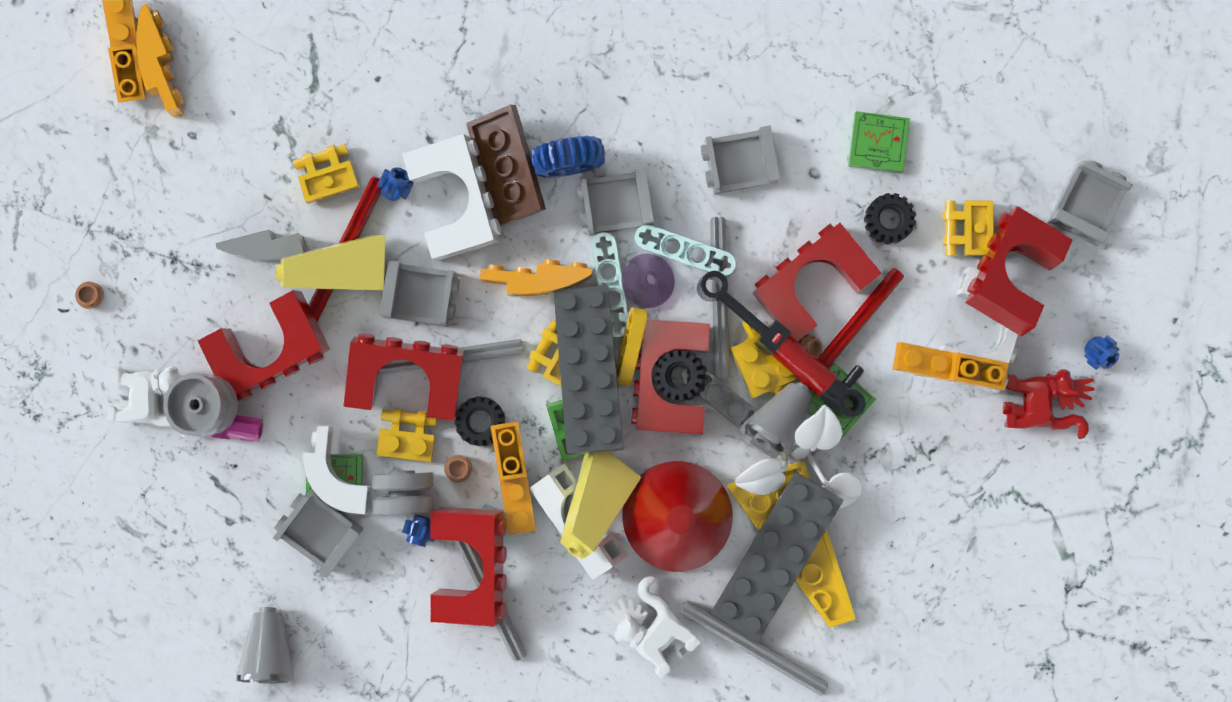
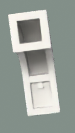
M317 425V431H313L311 446L315 448V453L303 452L304 470L310 486L325 503L333 508L348 513L369 514L371 486L350 484L337 476L331 465L333 427Z

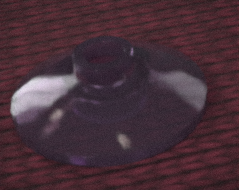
M647 253L635 256L626 264L622 272L621 283L625 295L631 302L640 307L653 308L662 305L670 298L674 289L675 279L670 265L663 258ZM649 274L654 276V284H650L647 281Z

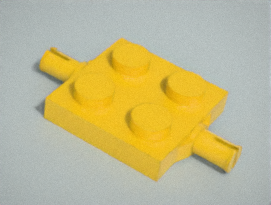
M744 321L742 324L748 338L743 343L730 348V352L752 399L764 393H774L776 395L791 381L798 378L772 355L767 356L753 344L760 334Z

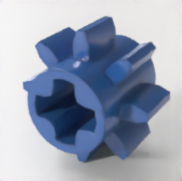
M395 167L391 171L384 170L377 186L382 188L381 193L386 199L398 201L400 197L405 200L407 199L414 182L409 181L406 170Z
M1108 335L1104 339L1101 336L1090 339L1084 348L1086 353L1084 357L1088 359L1086 363L1095 370L1100 366L1103 369L1111 368L1119 359L1117 342Z
M414 514L413 520L407 519L405 521L402 533L408 534L407 542L426 547L427 541H434V539H430V518Z

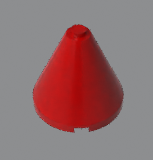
M684 461L661 463L640 475L641 479L623 505L622 511L625 535L633 550L650 565L671 572L694 570L714 559L726 544L733 522L730 498L717 477L697 464Z

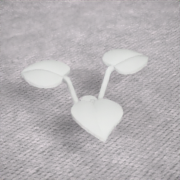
M823 405L816 414L804 421L796 430L795 443L790 455L796 459H803L807 456L819 479L824 484L822 487L844 500L840 508L854 503L860 497L862 484L860 479L852 473H839L833 476L830 481L826 480L811 455L810 450L815 451L816 448L820 450L833 448L842 437V428L837 416L830 408ZM776 458L761 460L740 474L735 483L738 487L753 494H771L785 483L786 478L783 471L787 469L788 458L783 461L782 465Z

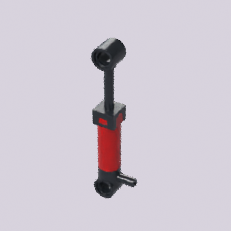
M710 271L699 279L697 293L701 299L708 302H718L720 300L760 334L753 344L767 356L772 355L830 405L837 416L847 419L859 416L864 411L866 405L864 396L861 392L852 389V386L864 373V369L861 366L855 365L842 381L789 335L791 332L779 321L775 320L767 327L727 292L728 281L723 273ZM707 280H714L718 284L717 293L708 291L706 288ZM846 397L851 398L854 402L852 411L846 410L843 405Z

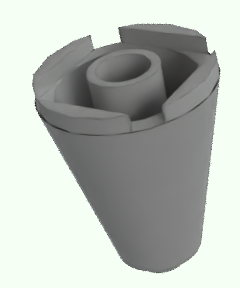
M800 382L796 384L789 383L743 423L740 428L741 433L744 436L748 433L752 437L750 443L764 454L772 458H777L780 455L782 456L781 461H785L795 443V432L803 423L812 401L810 389Z
M260 607L259 612L253 613L236 674L237 682L250 683V680L258 683L293 682V671L282 613L276 612L275 607Z

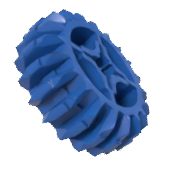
M577 136L550 141L549 143L537 146L531 151L532 166L535 169V173L543 178H559L586 173L587 171L599 168L605 163L604 145H602V140L595 136Z

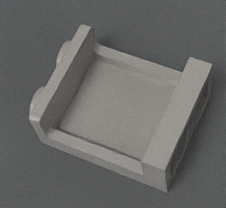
M771 125L760 127L758 131L717 138L705 137V145H701V154L703 161H708L709 171L705 172L707 187L713 188V194L778 184L780 174Z
M1083 160L1075 166L1048 222L1097 247L1105 243L1109 235L1106 231L1125 193L1131 190L1133 184L1127 182V178L1122 174L1116 172L1109 173L1103 170V166L1096 161Z
M646 168L635 169V172L591 179L582 177L581 185L576 186L578 202L584 201L585 212H580L582 229L588 228L589 235L639 228L643 225L653 226L654 220Z
M388 260L380 315L386 318L448 327L449 320L453 321L455 317L456 305L452 304L453 293L458 294L460 278L456 277L454 270L446 271L405 265Z
M310 489L305 495L299 493L290 507L294 510L289 517L283 515L275 525L274 529L278 532L273 539L276 541L279 539L284 540L321 567L318 572L327 578L364 528L340 510L325 503Z

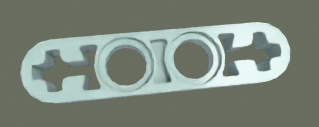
M643 225L635 232L634 238L637 245L657 255L705 272H720L721 267L714 263H711V268H707L711 261L712 252H715L714 259L723 261L727 257L728 262L731 264L730 269L725 268L721 272L725 277L733 275L737 269V262L734 256L715 247L652 225ZM651 231V235L654 238L661 240L660 250H656L658 244L652 241H648L647 245H644V240L641 238L642 234H647ZM671 239H677L681 245L680 250L675 254H669L666 251V244ZM696 248H702L706 252V258L701 263H695L691 259V253Z
M601 232L592 240V252L598 286L608 285L609 292L615 291L620 295V303L617 306H611V311L623 308L624 313H618L619 321L624 322L626 327L628 311L616 241L611 234ZM605 238L606 242H611L612 246H609L607 249L608 257L614 255L615 260L605 259L598 262V257L603 258L602 249L596 248V245L600 244V239ZM607 264L614 266L616 269L615 277L610 280L604 279L600 273L601 268ZM625 327L621 328L620 333H616L615 329H613V338L623 337Z

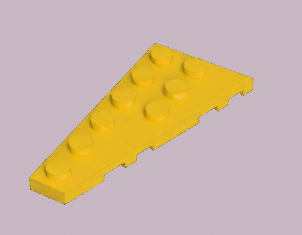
M801 460L787 465V469L783 471L786 478L785 483L771 494H753L738 487L735 482L725 486L759 531L794 472L796 471L810 479L805 460ZM826 529L795 582L827 626L831 628L855 620L856 617Z

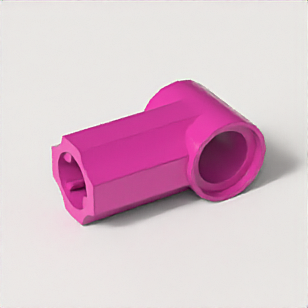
M236 415L231 426L225 431L208 437L229 440L230 438L244 441L260 442L264 427L263 419Z

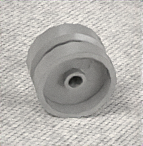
M187 374L177 378L170 384L165 393L163 404L166 420L171 427L183 435L212 436L222 433L231 426L237 415L238 408L236 392L230 383L220 376Z
M415 470L389 471V474L371 475L372 490L376 492L389 491V496L376 497L372 500V514L425 513L434 510V497L430 495H416V490H428L433 487V472L415 473Z

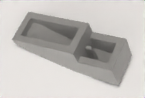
M271 230L215 243L216 248L222 252L255 261L281 262V258L307 252L304 237L299 233L276 239L275 233Z

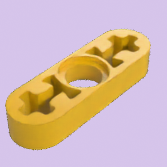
M632 307L629 311L616 364L617 382L619 385L630 386L647 321V310Z

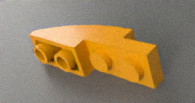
M102 0L111 46L108 48L118 103L146 99V89L141 77L137 57L136 33L138 18L135 16L133 0Z
M144 4L140 9L136 33L137 57L141 77L146 91L154 97L160 95L166 111L173 117L184 114L181 107L184 104V100L180 91L177 88L174 89L171 82L174 79V75L169 65L166 64L174 60L171 54L174 47L169 36H164L161 26H164V22L158 10L154 11L147 4Z
M545 259L543 264L537 263L536 274H531L532 269L519 267L515 268V272L504 271L505 267L500 265H488V269L481 268L480 274L482 282L507 285L506 294L508 296L524 297L552 294L553 291L565 290L579 285L592 278V269L587 268L585 263L571 262L570 267L560 266V261Z
M897 342L892 370L958 384L1004 390L1009 363Z
M518 421L492 425L491 432L508 534L515 535L536 531Z

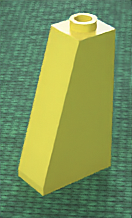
M374 234L281 258V264H276L275 280L280 281L282 288L384 290L385 235Z
M609 451L585 454L560 543L567 548L571 555L579 557L581 560L595 551L641 479L637 473Z

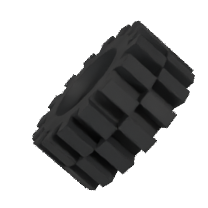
M885 193L883 196L877 197L865 211L864 222H866V231L869 230L871 233L869 235L871 238L875 237L877 239L876 242H885V244L890 245L891 243L900 242L911 234L912 228L916 224V220H914L916 211L912 210L913 204H909L906 201L908 198L905 196L901 198L897 193L893 195ZM885 209L897 211L900 216L898 227L894 229L885 228L880 222L881 212Z
M677 350L673 351V353H667L664 359L659 360L658 363L660 365L655 368L657 376H654V378L658 382V390H661L665 397L677 401L692 400L693 397L701 394V389L706 387L704 382L708 380V375H705L707 368L702 364L703 361L696 357L695 354ZM679 365H685L691 372L689 383L683 387L676 386L671 378L672 371Z
M476 396L467 399L466 402L460 405L459 410L455 414L457 433L461 436V439L475 446H486L493 443L491 426L505 423V414L501 406L487 397ZM476 411H485L491 418L490 427L484 432H476L470 426V417Z

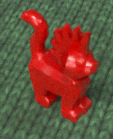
M1060 369L1054 376L1048 373L1045 377L1035 376L1027 379H1018L1016 375L1008 374V382L1005 388L1013 392L1023 393V405L1017 407L1013 402H1003V414L1006 415L1004 427L1019 429L1046 427L1052 430H1066L1074 425L1078 427V439L1085 438L1089 432V424L1085 418L1074 414L1063 418H1056L1053 416L1052 399L1057 398L1061 410H1065L1066 405L1070 410H1073V402L1084 408L1085 405L1079 398L1092 400V397L1084 392L1095 390L1094 387L1085 386L1093 382L1094 379H1073L1070 371L1067 369Z

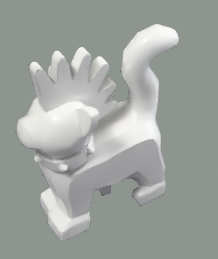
M169 366L163 372L156 369L155 372L145 371L128 373L126 369L121 367L112 368L111 381L129 387L130 392L129 400H126L122 395H113L115 406L107 407L106 420L124 423L136 421L152 423L162 427H171L166 420L165 414L159 412V395L163 394L164 397L170 384L180 377L178 368ZM181 434V436H182L183 438H186V437L189 436V435H183V434Z
M654 576L644 577L638 586V594L643 602L653 606L657 611V617L647 628L644 625L642 626L647 612L644 611L640 614L641 605H638L634 610L633 601L630 598L628 599V608L622 599L618 598L620 609L613 603H610L609 606L614 614L607 610H603V612L618 625L614 633L615 639L620 643L628 642L630 649L635 648L641 656L651 661L656 666L655 674L661 679L670 671L667 660L662 654V651L670 643L676 647L675 653L680 659L687 651L692 652L701 643L689 628L679 622L670 611L668 604L659 595L650 593L649 587L657 579Z

